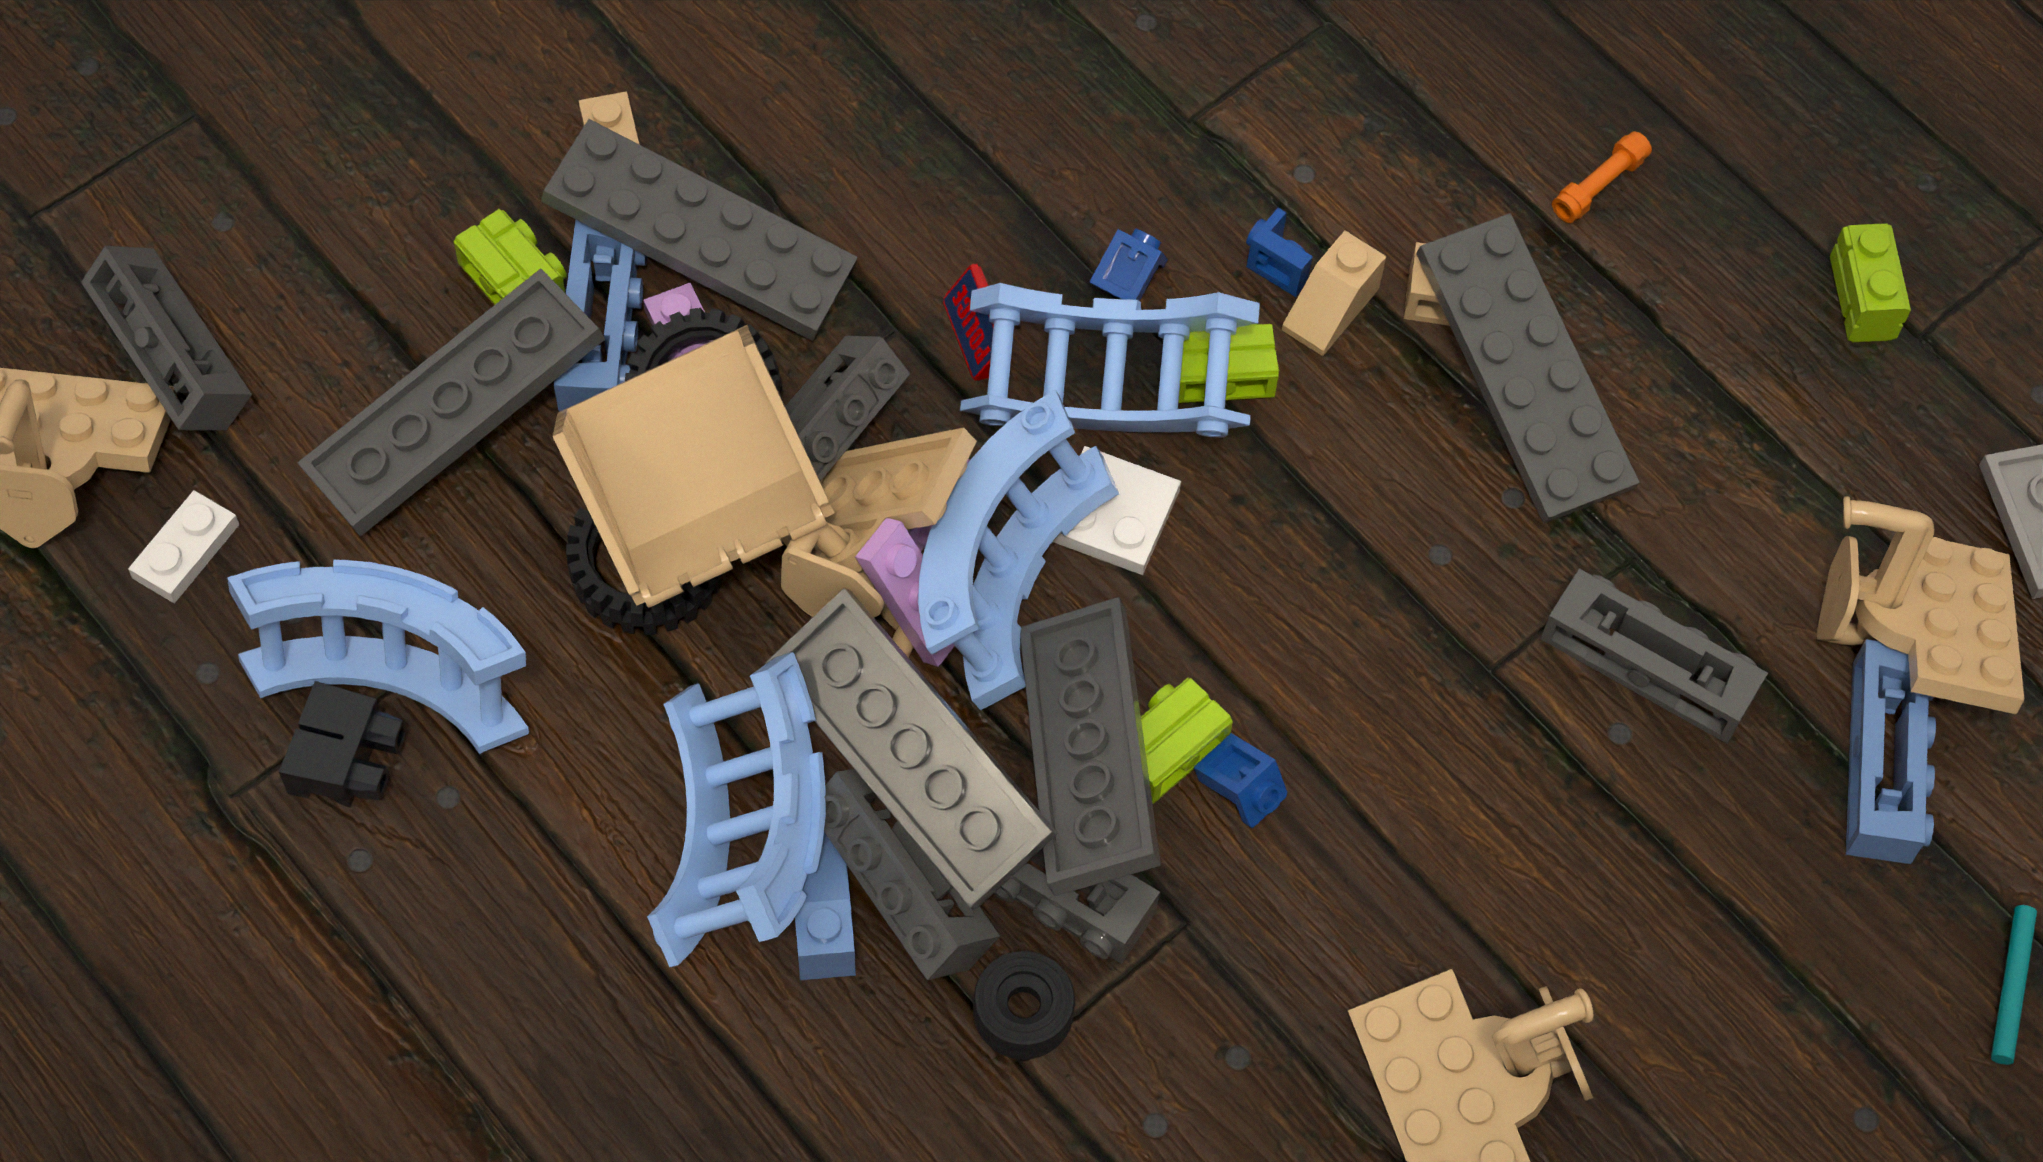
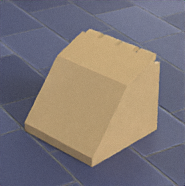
M747 325L557 413L552 437L636 606L644 602L648 608L684 592L681 585L689 581L693 587L732 570L731 562L738 558L741 559L743 564L783 546L781 542L783 537L790 535L794 541L828 525L825 518L835 514Z

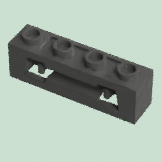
M104 246L81 283L178 430H227L251 397L252 393L154 248ZM114 303L126 304L122 311L127 316L125 319ZM173 372L179 380L177 384H174L176 393H189L182 404L167 384Z
M845 336L785 406L820 481L910 375L882 337ZM843 361L848 366L844 373L834 372ZM831 375L832 383L827 387L824 382Z
M1580 568L1549 615L1541 636L1542 641L1726 744L1729 743L1768 672L1757 667L1756 663L1749 657L1724 649L1710 641L1708 636L1702 631L1677 623L1663 615L1655 605L1646 601H1638L1616 589L1614 584L1608 579L1599 575H1591ZM1609 628L1616 630L1612 636L1609 635ZM1577 636L1605 652L1604 656L1573 638ZM1694 675L1698 676L1697 684L1689 680L1692 679ZM1683 695L1692 700L1693 702L1699 704L1700 706L1708 709L1709 711L1713 712V715L1711 716L1710 714L1702 711L1701 709L1680 699L1681 696Z
M855 769L836 772L825 785L826 816L824 832L926 980L970 970L1000 937L999 933L980 907L977 909L970 908L898 821L892 829L885 821V819L891 818V813L888 809L874 811L871 803L877 795ZM950 893L966 917H948L947 915L954 906V902L951 899L939 900Z
M1042 848L1030 860L1045 869ZM1028 863L1020 868L994 893L1002 900L1007 902L1017 900L1032 909L1036 919L1046 927L1056 931L1063 928L1078 937L1081 945L1092 955L1101 959L1110 957L1120 964L1124 962L1156 914L1160 891L1130 874L1078 889L1088 895L1087 901L1089 906L1087 907L1078 901L1079 894L1075 891L1054 896L1047 885L1046 874Z

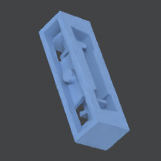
M575 220L566 295L591 319L595 291L592 280L591 261L594 263L596 281L610 282L604 329L607 362H603L601 345H598L580 359L582 363H575L554 380V390L559 412L625 382V373L630 371L629 365H626L627 353L636 352L638 343V322L631 321L633 308L641 309L643 301V279L637 278L638 265L646 266L648 256L578 220Z
M1866 639L1853 661L1846 855L1911 864L1921 848L1930 845L1934 828L1933 815L1926 814V797H1930L1935 780L1934 766L1927 765V748L1930 749L1932 747L1936 733L1935 717L1928 716L1929 701H1932L1933 696L1911 692L1908 654L1891 649L1879 641ZM1902 701V714L1895 724L1893 789L1882 788L1875 801V788L1883 779L1885 713L1895 714L1897 707Z

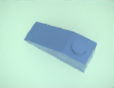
M824 832L817 871L807 874L802 889L807 897L795 916L800 980L856 976L847 864Z

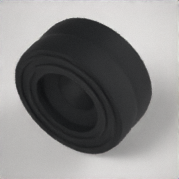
M1017 951L1003 955L986 967L976 983L973 1017L977 1031L986 1044L1006 1057L1027 1060L1044 1056L1057 1048L1070 1031L1075 1007L1073 985L1063 968L1045 955L1030 951ZM1021 992L1032 994L1040 1003L1039 1011L1030 1018L1016 1017L1010 1012L1007 1005L1013 995Z

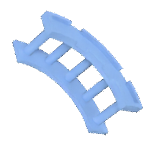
M1003 283L972 290L970 311L989 315V322L994 324L987 395L962 400L960 411L980 415V423L1004 426L1009 420L1033 403L1008 398L1014 326L1019 325L1020 321L1043 324L1044 331L1049 333L1043 397L1056 390L1060 395L1062 403L1069 335H1073L1075 328L1101 330L1102 335L1107 337L1101 410L1065 407L1073 428L1121 432L1196 431L1197 434L1202 436L1226 437L1228 436V429L1250 425L1251 415L1225 409L1231 335L1236 334L1237 327L1258 324L1260 303L1217 292L1194 297L1167 299L1166 309L1141 310V302L1139 300L1094 298L1093 306L1090 308L1062 305V294L1036 291ZM1205 331L1210 334L1204 406L1178 409L1184 340L1189 339L1190 332ZM1133 332L1159 333L1158 336L1163 338L1157 410H1121L1127 340L1133 338Z
M1056 390L1028 405L1023 411L1009 420L972 457L967 464L964 474L957 480L946 502L947 508L945 513L937 521L936 525H932L922 557L919 575L918 606L921 629L927 650L933 654L952 643L963 655L965 677L971 699L980 710L1026 687L1020 654L1021 627L1018 625L1017 620L1022 599H1028L1034 582L1046 562L1042 555L1059 533L1066 536L1087 515L1119 495L1104 456L1098 448L1094 446L1078 456L1066 440V438L1075 434V431L1060 395ZM1049 451L1061 469L1051 475L1031 493L1019 477L1038 458ZM1006 495L1017 510L1010 517L998 536L995 537L987 524L998 504ZM979 549L985 558L973 585L974 566Z
M333 560V567L300 568V561L257 568L227 577L229 592L250 629H259L261 647L239 653L238 657L260 698L281 691L313 686L314 681L328 685H358L391 691L425 704L443 715L470 740L479 754L529 734L528 726L515 708L502 696L501 689L502 675L526 666V652L512 633L493 614L483 607L478 611L475 607L459 599L456 589L425 575L402 568L352 560ZM321 616L323 636L282 641L280 621ZM343 616L382 622L383 639L345 636ZM405 630L437 646L439 655L406 644Z
M794 652L774 658L751 674L750 678L754 685L753 687L706 702L701 687L697 683L689 686L664 703L680 752L687 801L686 834L679 868L666 896L647 916L653 929L654 938L661 947L669 967L679 965L694 950L705 933L749 921L759 942L778 937L793 921L807 897L802 889L807 874L817 871L823 844L826 801L824 797L826 796L823 755L820 752L813 754L807 724L816 721L807 686ZM761 707L769 735L770 747L723 761L714 722ZM773 769V806L730 818L727 783ZM769 830L763 853L758 862L727 871L731 841ZM737 892L739 900L717 906L720 896Z

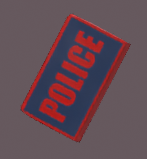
M977 263L970 265L944 297L943 304L971 377L979 381L989 378L994 324L989 322V315L970 311L972 290L988 286L982 268Z

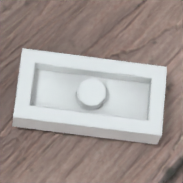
M193 490L128 568L132 579L175 604L239 526L237 516Z

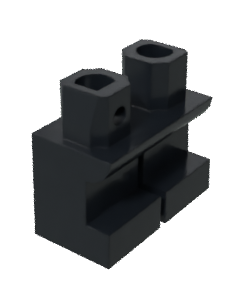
M314 681L298 722L300 729H295L279 770L287 794L308 799L311 793L333 798L339 804L350 808L355 797L382 800L388 785L389 771L387 766L369 762L373 749L396 755L400 752L407 733L404 721L387 713L380 712L376 698Z

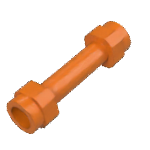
M1635 131L1623 136L1615 143L1610 158L1580 184L1569 183L1560 191L1559 195L1552 201V208L1555 214L1567 223L1580 219L1589 211L1593 197L1624 170L1635 171L1644 163V160L1652 152L1651 144L1647 138Z

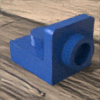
M1277 208L1267 221L1260 219L1251 229L1246 240V244L1250 246L1246 267L1294 297H1297L1308 280L1313 256L1305 252L1298 243L1282 238L1287 213Z
M1136 228L1132 235L1118 229L1095 270L1090 283L1118 299L1140 301L1158 266L1164 268L1168 261L1163 252L1158 250L1162 242Z
M1232 733L1194 766L1199 782L1235 803L1242 822L1251 828L1255 827L1266 815L1273 812L1287 796V789L1276 760Z

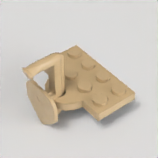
M0 368V529L22 545L29 548H37L76 520L78 507L74 490L87 482L98 467L150 473L171 418L148 383ZM169 386L177 397V393L174 390V386Z
M959 428L845 451L820 481L835 513L825 518L828 525L794 541L790 535L781 538V541L787 545L782 555L781 588L783 592L804 612L814 617L843 588L852 591L873 617L881 615L896 630L892 639L909 658L914 648L855 556L886 518L901 521L907 530L936 525L937 521L946 511V502L957 480L964 474L967 468V460L977 441L965 428Z
M1845 496L1843 498L1844 528H1850L1851 524L1865 525L1895 531L1896 533L1879 569L1874 570L1867 577L1859 575L1857 539L1850 536L1844 537L1829 570L1817 627V639L1841 645L1855 646L1863 644L1866 639L1871 640L1875 638L1891 649L1908 654L1911 692L2017 714L2024 702V690L2009 554L1933 537V521L1928 515L1921 512L1876 502L1850 500L1849 496ZM1854 611L1858 618L1857 624L1850 622Z
M1450 969L1348 1010L1406 1161L1531 1162L1518 1128L1538 1115L1549 1099L1553 1079L1573 1071L1585 1101L1593 1098L1564 1029V1026L1581 1020L1585 1023L1593 1020V1007L1585 990L1579 988L1575 990L1574 995L1553 1002L1549 990L1545 986L1539 989L1545 1003L1542 1007L1512 1019L1500 1016L1473 1019L1453 969Z

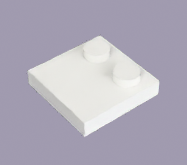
M1084 446L1082 453L1086 452L1091 448ZM1101 452L1119 495L1087 515L1066 536L1059 533L1052 542L1143 575L1180 492L1181 481Z

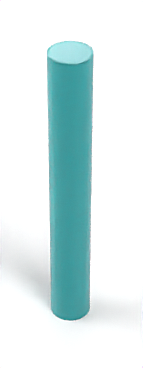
M2018 905L2014 909L1991 1060L2004 1065L2014 1063L2037 910L2027 905Z

